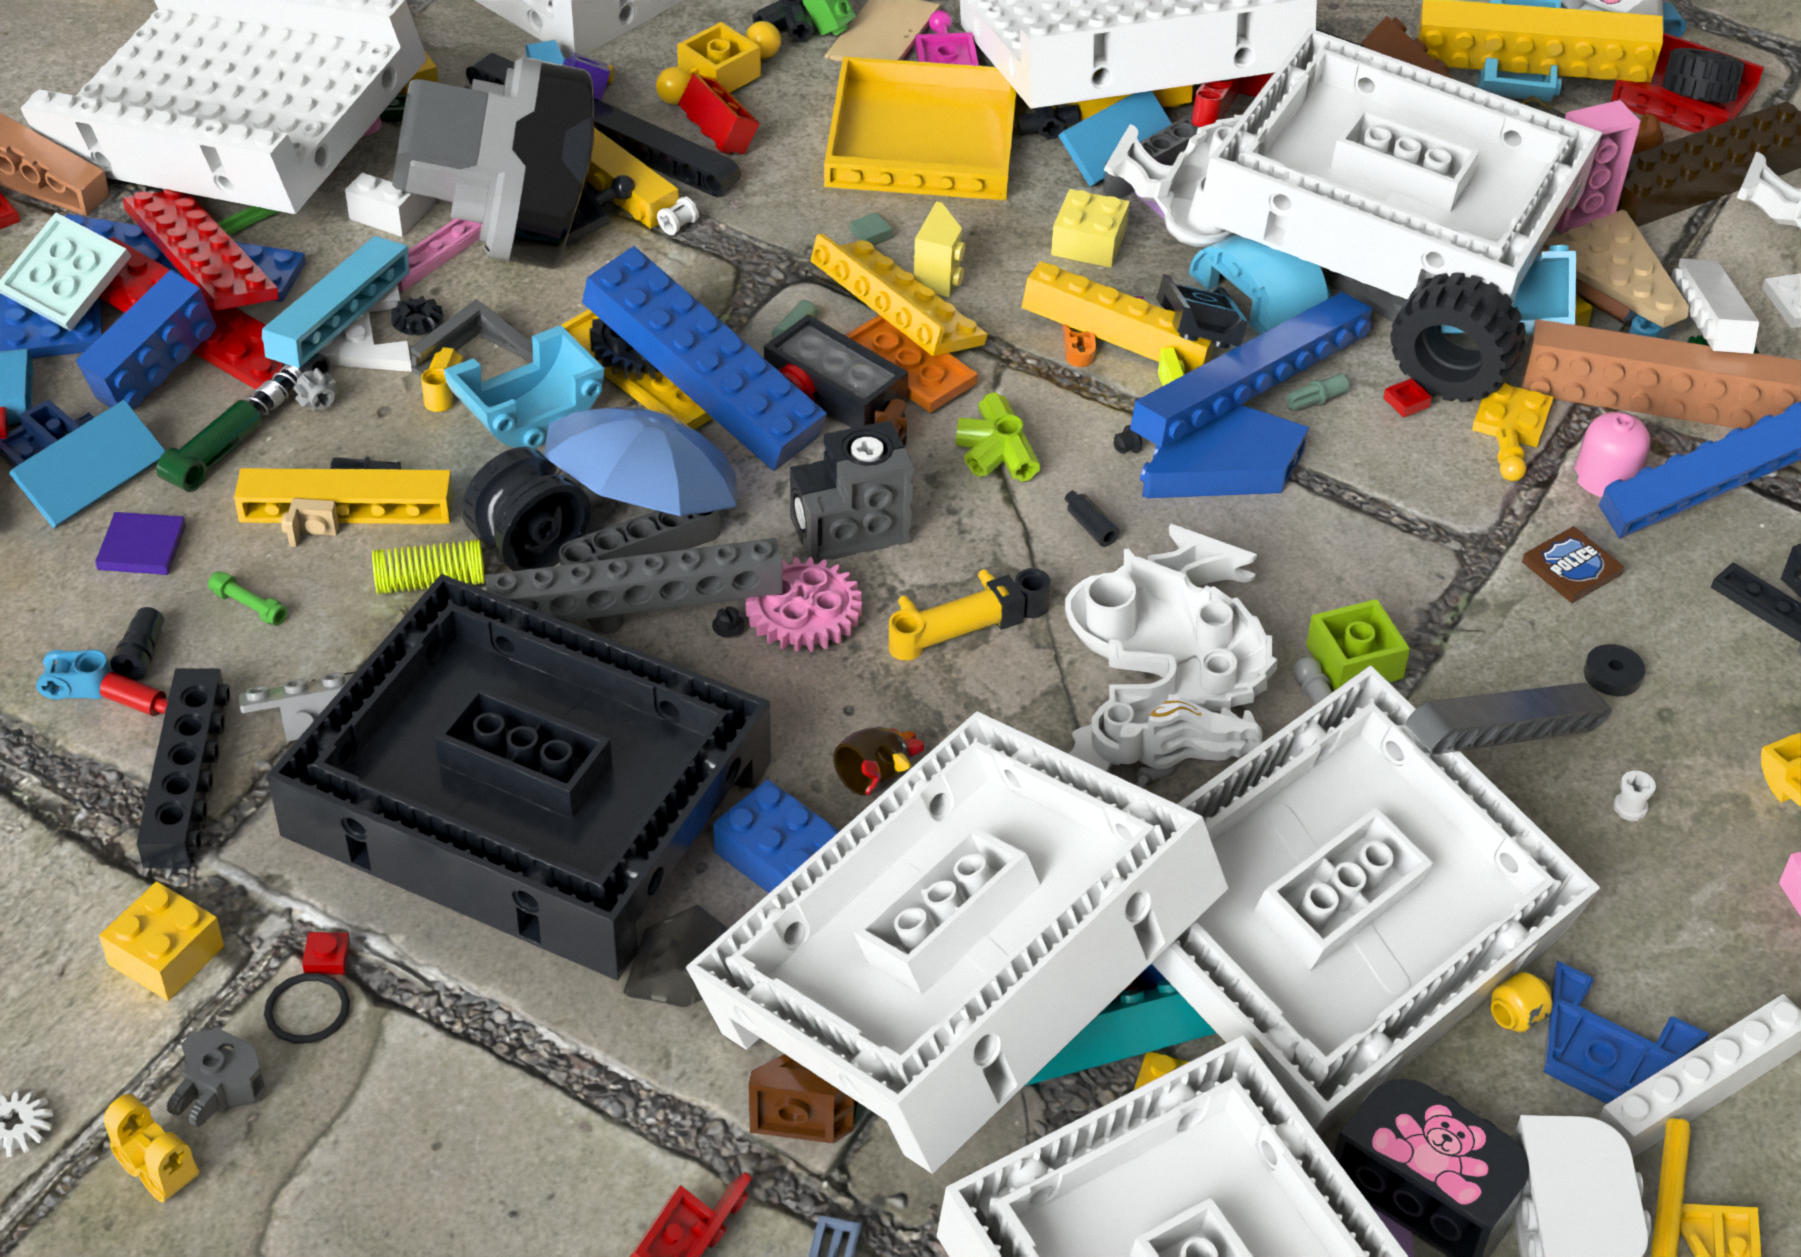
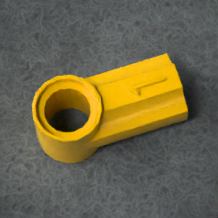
M443 347L440 352L435 353L429 369L425 370L421 375L423 403L429 411L442 412L453 406V392L446 382L444 369L464 362L463 356L459 355L454 348Z

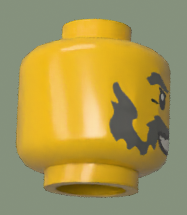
M1527 972L1516 973L1492 991L1491 1014L1501 1027L1518 1033L1526 1032L1545 1020L1552 1012L1553 1002L1550 987L1543 979Z

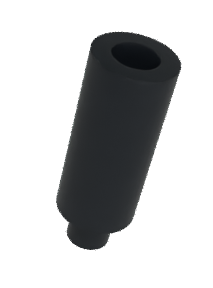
M1074 490L1066 494L1065 501L1068 503V512L1101 547H1107L1116 541L1120 534L1119 528L1086 494H1078Z

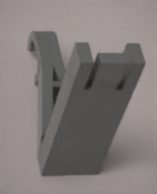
M475 299L411 347L412 372L421 377L422 373L429 369L435 353L440 352L443 347L454 348L457 351L478 334H481V338L507 349L532 363V338L527 339L490 308Z

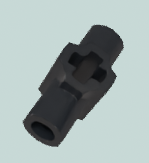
M1058 105L1038 107L1033 109V113L1018 116L1021 135L1039 132V135L1046 137L1047 140L1058 138V135L1064 131V127L1076 125L1080 122L1077 105L1061 108Z

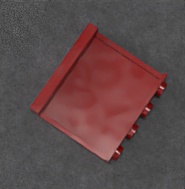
M1663 33V43L1651 83L1616 80L1611 102L1621 100L1630 111L1644 116L1652 114L1661 122L1697 133L1739 118L1758 90L1764 66L1738 58L1745 64L1735 101L1717 103L1683 97L1662 87L1671 50L1694 48L1722 54L1726 53Z

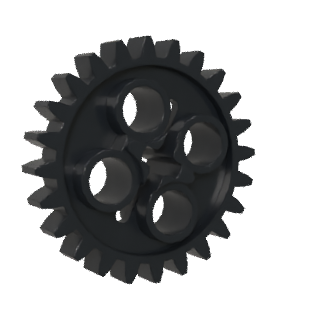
M600 318L593 319V328H590L591 352H594L596 360H602L604 368L612 366V374L614 375L622 370L625 373V378H629L632 373H635L638 380H642L644 374H649L653 380L656 379V373L660 372Z

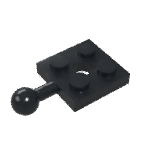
M619 175L613 179L610 188L595 195L589 191L586 185L584 186L581 183L579 185L575 182L526 208L536 226L552 248L557 251L565 247V245L568 246L610 224L608 214L601 205L615 198L620 200L631 198L632 191L635 189V182L627 175ZM568 213L573 214V215L570 216V217H565V218L563 217L564 215H566V214H568Z

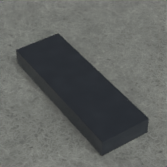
M1734 562L1713 579L1711 585L1713 590L1801 643L1800 602Z

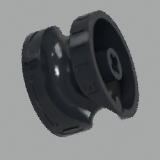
M516 447L507 450L487 462L471 480L462 501V518L466 527L490 550L498 548L505 565L513 572L557 565L560 562L559 551L561 546L568 541L582 537L590 521L591 506L586 493L571 479L556 475L557 467L555 464L545 458L541 451L531 447Z

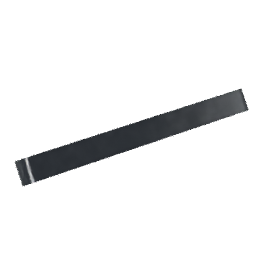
M489 52L467 67L466 77L471 85L473 79L504 85L507 68L513 69L515 62ZM540 74L533 115L539 117L564 105L583 120L592 117L594 119V128L649 168L714 197L721 196L740 180L741 171L738 165L730 158L589 96L587 112L586 95L566 89L564 84Z

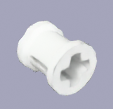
M688 197L679 198L674 206L669 209L663 208L657 213L659 225L669 235L676 234L681 226L686 223H694L699 218V212L695 203Z
M1630 771L1625 773L1621 779L1620 787L1622 792L1616 796L1613 807L1621 818L1628 821H1638L1647 814L1649 809L1647 799L1653 796L1656 784L1647 773Z

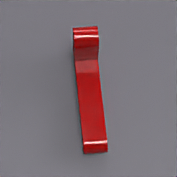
M1274 73L1202 83L1196 92L1191 123L1197 127H1203L1215 123L1216 120L1223 119L1239 93L1257 97Z

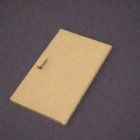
M868 0L858 12L856 18L848 25L849 28L843 31L827 51L825 58L842 62L843 56L902 60L915 44V35L924 32L929 25L931 14L940 10L941 4L922 0Z

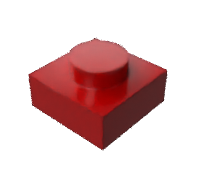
M1410 378L1385 388L1383 399L1404 418L1429 408L1432 397Z
M308 932L302 962L304 973L345 975L350 948L349 933Z

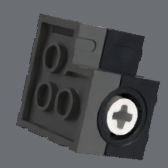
M891 420L824 434V460L790 467V518L803 544L807 557L813 558V564L820 563L824 559L834 560L856 555V553L870 552L889 548L892 545L911 543V501L913 497L912 476L914 466Z

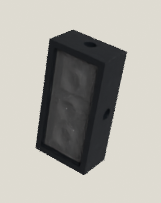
M809 314L764 346V359L777 370L788 364L801 368L809 376L816 390L813 393V396L816 397L814 402L828 415L850 428L874 424L875 411L884 412L888 404L894 399H901L905 403L908 401V371Z

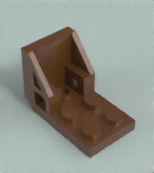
M786 1054L751 1071L749 1081L750 1133L834 1144L853 1132L858 1102Z

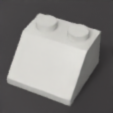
M363 172L345 189L350 220L401 237L436 203L435 198L405 193L402 190L395 189L392 182Z

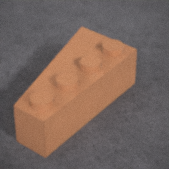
M0 113V186L86 216L110 196L104 170Z

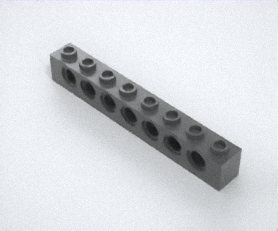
M776 538L491 574L485 575L487 592L559 620L570 622L782 594L783 564Z

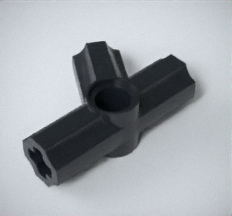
M778 0L752 15L753 23L766 21L773 24L777 29L786 26L789 37L795 39L796 42H806L807 38L813 35L814 32L809 12L802 0Z

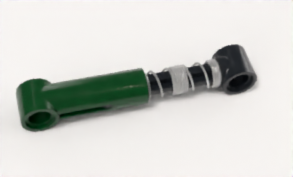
M317 352L300 368L282 363L280 373H275L272 381L264 382L253 392L252 397L237 400L180 449L169 448L161 455L157 464L158 477L187 492L197 490L202 485L207 471L261 426L262 419L260 416L262 414L268 415V409L275 410L284 402V399H288V392L291 390L295 391L293 387L297 385L298 378L304 372L314 371L318 368L322 374L329 373V358Z

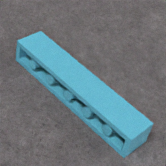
M378 236L372 237L262 329L265 357L300 368L410 273L408 246Z

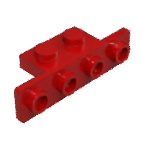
M744 1172L731 1182L713 1210L682 1185L678 1186L629 1257H701L706 1247L708 1246L712 1249L726 1232L727 1227L723 1224V1221L729 1212L734 1215L747 1200L749 1193L744 1189L752 1177Z

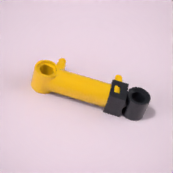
M1029 568L1020 571L1016 575L1014 583L1009 574L995 579L988 570L983 569L979 571L978 577L985 590L920 612L907 596H901L898 599L901 610L893 613L889 618V653L899 660H914L923 653V649L995 624L998 625L1000 630L1023 623L1024 617L1039 618L1048 611L1050 577L1040 569Z

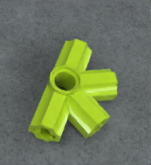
M997 392L985 395L984 399L978 403V411L982 419L959 417L957 423L956 446L972 447L964 455L965 464L969 467L972 474L981 478L989 475L1004 461L1012 479H1018L1020 482L1031 480L1040 471V464L1023 432L1022 420L1014 414L1005 395H999Z

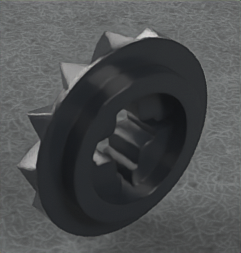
M421 296L419 299L409 297L407 302L398 301L397 307L391 309V323L393 327L399 332L408 335L429 333L438 328L443 321L442 306L437 305L435 299L426 300L424 296Z

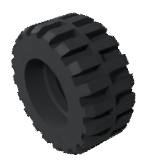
M1447 273L1435 275L1433 279L1428 278L1422 281L1412 291L1392 324L1393 330L1390 333V342L1393 346L1392 352L1395 360L1400 361L1399 368L1404 375L1408 374L1418 385L1427 389L1426 392L1428 394L1443 396L1442 400L1454 401V399H1459L1460 402H1471L1474 397L1476 400H1481L1489 397L1492 393H1496L1503 386L1504 382L1507 381L1525 347V325L1523 322H1520L1522 316L1518 308L1512 307V299L1506 293L1502 295L1498 291L1499 287L1492 282L1486 284L1481 281V277L1471 275L1469 278L1465 277V273H1452L1449 277ZM1437 325H1448L1465 332L1474 340L1479 350H1467L1452 344L1440 333Z

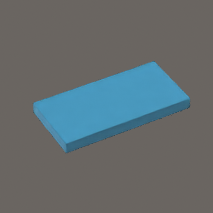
M1152 91L1134 93L1058 135L1090 187L1104 180L1106 161L1112 156L1130 124L1138 129L1137 139L1139 142L1172 125Z
M122 400L14 467L9 474L54 529L156 464L165 450L127 402Z

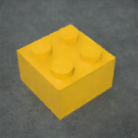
M157 881L99 934L108 965L167 1001L224 947L216 916Z

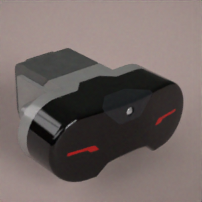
M522 56L515 61L513 69L507 68L504 85L473 79L472 89L422 79L410 81L395 161L393 187L405 193L453 202L450 218L481 224L479 241L485 242L484 251L489 258L547 269L558 268L579 207L591 164L594 143V97L590 73L586 69Z

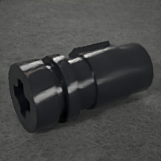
M143 607L137 610L124 638L119 641L111 658L110 667L113 672L135 681L145 677L164 624V617L158 610L151 607Z

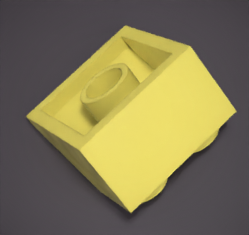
M936 201L915 238L914 278L925 287L931 288L935 294L950 297L955 286H960L963 280L964 268L960 267V261L964 256L965 242H961V226L941 202Z

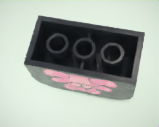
M1410 1079L1387 1081L1375 1088L1340 1131L1334 1152L1335 1159L1372 1208L1407 1229L1447 1257H1490L1511 1226L1529 1173L1527 1157L1521 1146L1511 1136L1498 1129L1491 1121L1480 1118L1462 1107L1454 1098L1443 1095L1422 1082Z

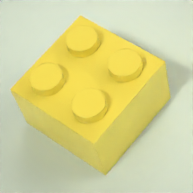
M1069 189L1053 226L1051 255L1112 268L1127 231L1130 201L1112 196L1107 197L1088 193L1084 190Z

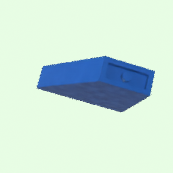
M1239 405L1162 448L1156 445L1153 460L1151 463L1146 462L1141 471L1140 481L1144 482L1142 496L1149 499L1282 493L1305 452L1309 427Z

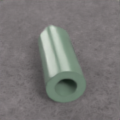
M801 300L772 330L771 340L807 314L817 318L819 314L817 307L808 300Z

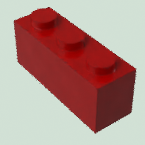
M692 74L678 103L687 113L686 117L701 128L700 132L711 138L716 143L715 147L726 154H731L732 152L745 154L760 124L716 79L703 75Z

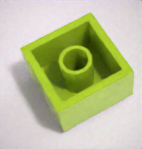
M1378 599L1311 615L1306 646L1312 656L1319 661L1322 672L1328 676L1334 691L1370 665L1388 682L1403 679L1410 648Z

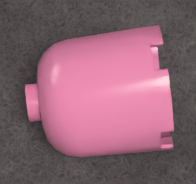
M1609 412L1593 419L1585 432L1574 465V470L1579 476L1577 481L1579 485L1588 492L1602 497L1605 487L1619 479L1624 482L1633 478L1640 470L1644 469L1650 451V433L1644 423L1637 417L1622 412Z

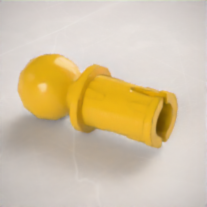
M1505 426L1506 437H1504L1501 428L1496 432L1499 446L1497 459L1500 463L1499 471L1505 480L1510 482L1519 481L1524 477L1527 469L1524 461L1525 454L1519 446L1517 429L1512 426Z

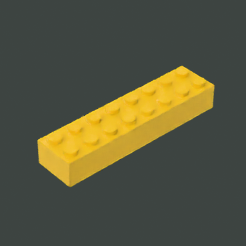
M1423 0L1416 38L1428 47L1429 51L1427 54L1434 61L1438 58L1451 68L1483 70L1486 58L1498 59L1497 71L1549 75L1551 65H1557V76L1651 83L1663 43V16L1455 0Z

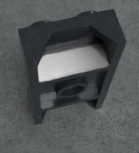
M1163 274L1156 299L1164 307L1163 309L1175 312L1172 325L1181 338L1190 341H1198L1199 338L1211 340V344L1221 348H1230V345L1240 346L1242 344L1248 321L1225 288L1217 287L1212 292L1176 284L1170 275Z

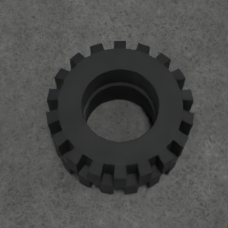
M1694 48L1673 49L1670 52L1662 87L1675 92L1677 95L1701 101L1717 103L1735 101L1745 64L1738 58L1718 52Z

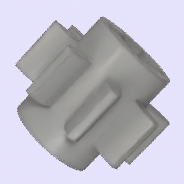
M318 368L314 371H306L298 378L297 385L293 387L298 393L295 399L303 408L309 406L313 412L324 410L334 402L335 395L338 394L333 387L336 381L328 372L322 374Z

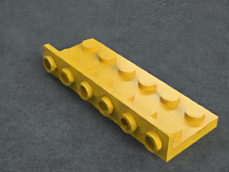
M824 233L817 234L810 261L932 356L985 345L988 334L979 328L975 321L966 318L956 310L955 306L938 297L931 288L925 287L911 273L897 266L890 257L884 256L870 242L858 240L855 243L840 245Z

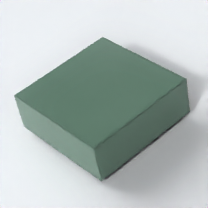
M877 212L850 222V231L859 240L870 242L873 245L893 237V228Z

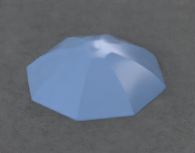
M631 405L574 412L550 423L548 426L544 457L598 495L677 516L736 507V473L723 452L699 432L673 415Z

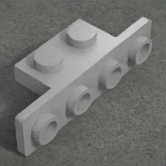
M342 672L326 674L321 680L307 682L305 679H295L286 682L283 687L269 689L267 686L252 687L246 690V693L239 695L241 713L280 707L286 742L298 740L354 674L345 675Z

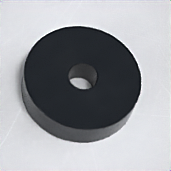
M1604 644L1595 647L1589 652L1583 672L1586 681L1595 690L1606 695L1619 697L1630 695L1639 689L1645 674V665L1639 655L1631 649L1616 644Z

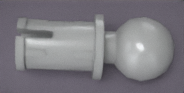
M1305 656L1295 663L1293 668L1294 677L1302 684V692L1311 698L1314 705L1333 693L1329 687L1330 680L1327 675L1322 674V668L1317 659Z

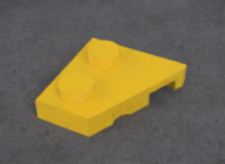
M1683 1204L1680 1234L1695 1257H1761L1758 1207Z

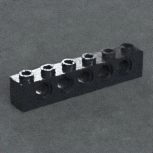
M175 668L136 843L143 868H191L194 853L200 852L201 831L199 826L200 822H205L207 819V801L205 796L206 792H212L213 789L211 766L212 763H217L219 759L217 737L218 734L224 733L225 717L223 707L230 704L229 684H224L221 669Z

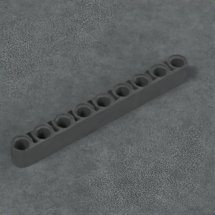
M1584 682L1429 701L1413 711L1406 721V726L1431 754L1437 755L1590 732L1607 720L1612 709Z

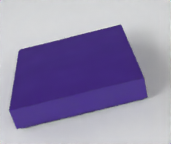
M114 512L95 561L97 570L168 575L186 527L184 517Z

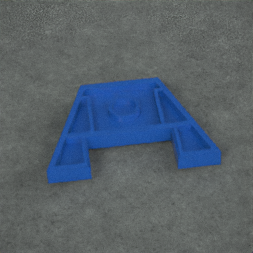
M1557 960L1553 974L1551 993L1553 1005L1548 1022L1544 1073L1608 1104L1707 1041L1709 1033L1674 1016H1670L1659 1039L1654 1043L1582 1008L1581 1005L1594 982L1593 977Z

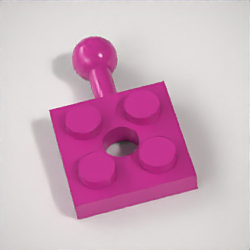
M935 11L929 18V26L937 34L915 35V49L918 62L979 66L972 32L948 33L952 20L945 11Z

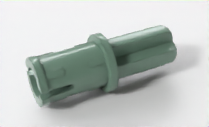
M1339 373L1321 381L1317 379L1312 380L1308 386L1289 392L1286 395L1287 406L1291 410H1299L1315 403L1323 405L1326 400L1348 393V379L1344 374Z

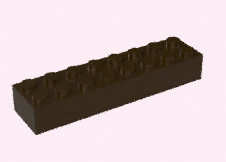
M1786 101L1631 155L1616 212L1622 209L1627 211L1635 225L1639 227L1739 191L1756 152L1766 158V165L1777 176L1800 169L1801 111Z

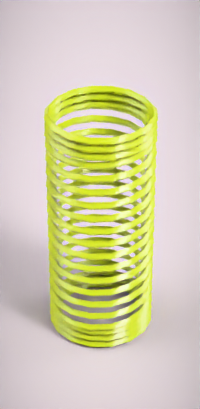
M471 540L470 547L469 541H465V557L463 544L459 541V560L456 543L453 541V564L450 545L447 542L445 544L447 568L442 543L439 544L440 565L437 546L435 543L433 544L434 569L430 545H426L427 566L423 545L420 546L421 570L417 546H414L415 574L411 547L408 546L409 577L404 548H400L401 575L398 549L395 547L396 579L391 549L387 550L389 577L385 550H373L372 562L376 593L378 595L380 593L382 595L384 593L387 594L388 592L391 594L393 587L396 593L399 592L400 588L402 592H405L406 586L410 592L412 587L417 591L419 585L424 590L425 582L427 588H429L441 574L456 580L458 577V580L462 582L465 579L467 584H470L471 576L472 584H484L485 574L481 540Z

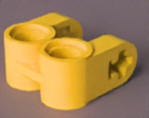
M134 1094L122 1095L110 1104L104 1115V1123L111 1141L110 1148L123 1168L132 1176H139L146 1189L159 1202L164 1203L199 1175V1169L194 1162L190 1147L174 1132L169 1131L165 1133L152 1119L150 1110Z

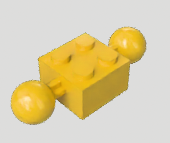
M759 21L753 23L747 29L745 36H743L723 22H719L678 43V67L666 68L658 75L656 80L658 96L667 104L678 105L693 73L716 79L729 93L761 76L760 59L770 58L778 52L781 45L779 30L769 22Z

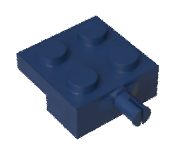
M48 399L19 415L22 425L8 432L7 438L0 439V456L12 467H16L94 417L90 412H87L76 420H72Z

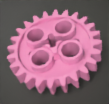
M794 557L792 565H788L782 560V594L746 598V617H749V626L756 627V635L759 637L767 634L768 644L779 640L780 649L782 650L788 644H794L795 652H798L802 645H806L810 652L814 651V644H820L824 649H828V640L830 639L835 643H841V634L850 636L851 626L857 627L858 617L862 615V593L858 591V582L850 581L849 572L840 574V566L838 564L829 569L827 568V560L824 559L818 565L813 564L812 557L807 559L806 564H801L798 557Z

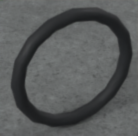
M303 973L286 979L273 989L266 1000L264 1017L268 1028L278 1038L294 1044L313 1043L326 1039L340 1029L348 1017L350 999L346 988L335 978L321 973ZM305 981H319L330 985L338 992L342 1003L336 1020L326 1029L311 1035H294L283 1031L275 1023L272 1014L274 1003L286 989Z

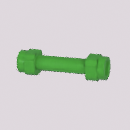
M216 571L208 581V588L215 595L222 599L231 597L257 611L260 620L269 625L279 626L287 617L288 609L281 602L272 597H269L267 600L239 586L236 578L226 572Z

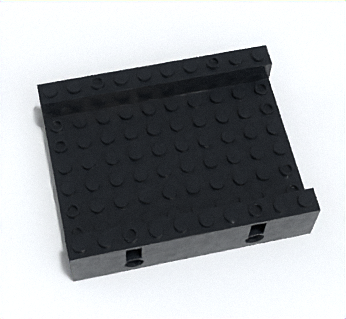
M441 574L267 774L280 836L618 981L638 953L636 922L734 783L737 781L753 788L771 763L770 701Z

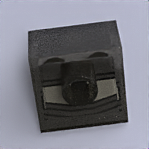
M698 904L645 928L623 993L632 998L680 1007H687L703 1000L686 966L729 928Z

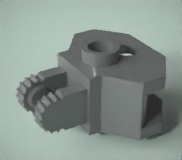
M220 1028L191 1032L181 1044L187 1066L182 1071L184 1080L175 1092L172 1093V1096L169 1097L170 1099L166 1107L169 1113L179 1116L197 1099V1103L194 1104L189 1113L188 1122L196 1127H200L206 1123V1120L216 1110L223 1113L229 1106L256 1103L266 1091L254 1045ZM230 1046L234 1048V1050L232 1052L223 1047Z

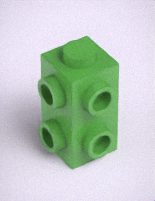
M802 0L821 36L832 32L834 36L849 28L847 23L856 18L848 0Z

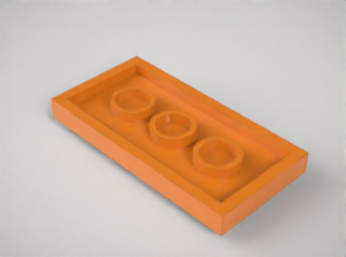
M880 315L845 335L908 371V398L929 413L975 386L978 382V373L951 354L945 353L932 356Z

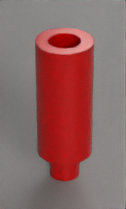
M109 672L103 678L100 685V695L106 699L153 717L160 713L165 715L168 699H166L164 691L115 672Z

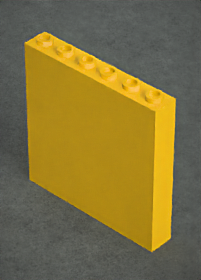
M843 56L824 161V187L1006 200L1017 92L996 67Z

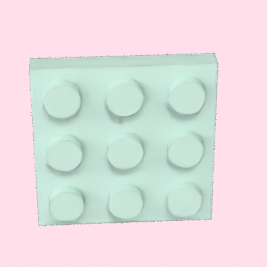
M55 213L1 278L0 293L72 331L131 258V254L126 248Z

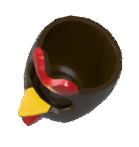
M881 726L865 728L847 736L835 748L833 754L835 770L843 784L850 791L860 796H871L902 771L911 767L909 758L924 751V743L918 740L916 734L911 731L899 733L898 729H887Z

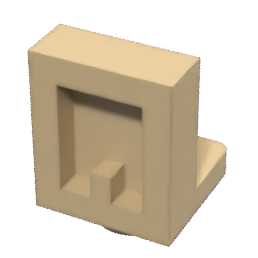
M293 498L289 512H284L282 516V532L287 533L290 547L298 546L301 533L336 536L339 528L335 501Z

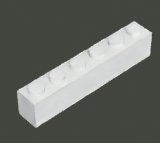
M1680 259L1678 269H1674L1672 272L1671 280L1687 302L1690 317L1693 318L1697 328L1700 329L1712 350L1753 354L1759 320L1719 262Z
M1784 994L1780 995L1603 1107L1599 1120L1609 1124L1623 1136L1629 1145L1632 1158L1664 1139L1666 1122L1670 1118L1685 1119L1688 1122L1692 1121L1801 1051V1010Z

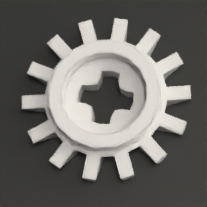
M16 1089L12 1094L11 1102H7L5 1096L2 1093L0 1094V1149H6V1157H13L14 1149L20 1147L24 1153L29 1152L28 1144L32 1140L39 1144L45 1140L39 1134V1131H50L52 1128V1124L42 1119L52 1117L53 1111L52 1109H41L48 1104L46 1098L33 1101L37 1095L34 1091L28 1092L20 1101L21 1091ZM14 1113H19L20 1119L24 1121L23 1124H15L12 1130H7L6 1124L2 1122L3 1119H11Z

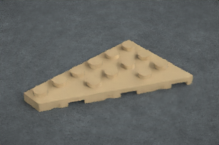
M1623 209L1603 218L1594 219L1592 222L1578 228H1572L1568 232L1556 237L1548 238L1539 254H1542V252L1549 251V246L1569 245V251H1576V278L1663 328L1688 318L1689 306L1627 211Z

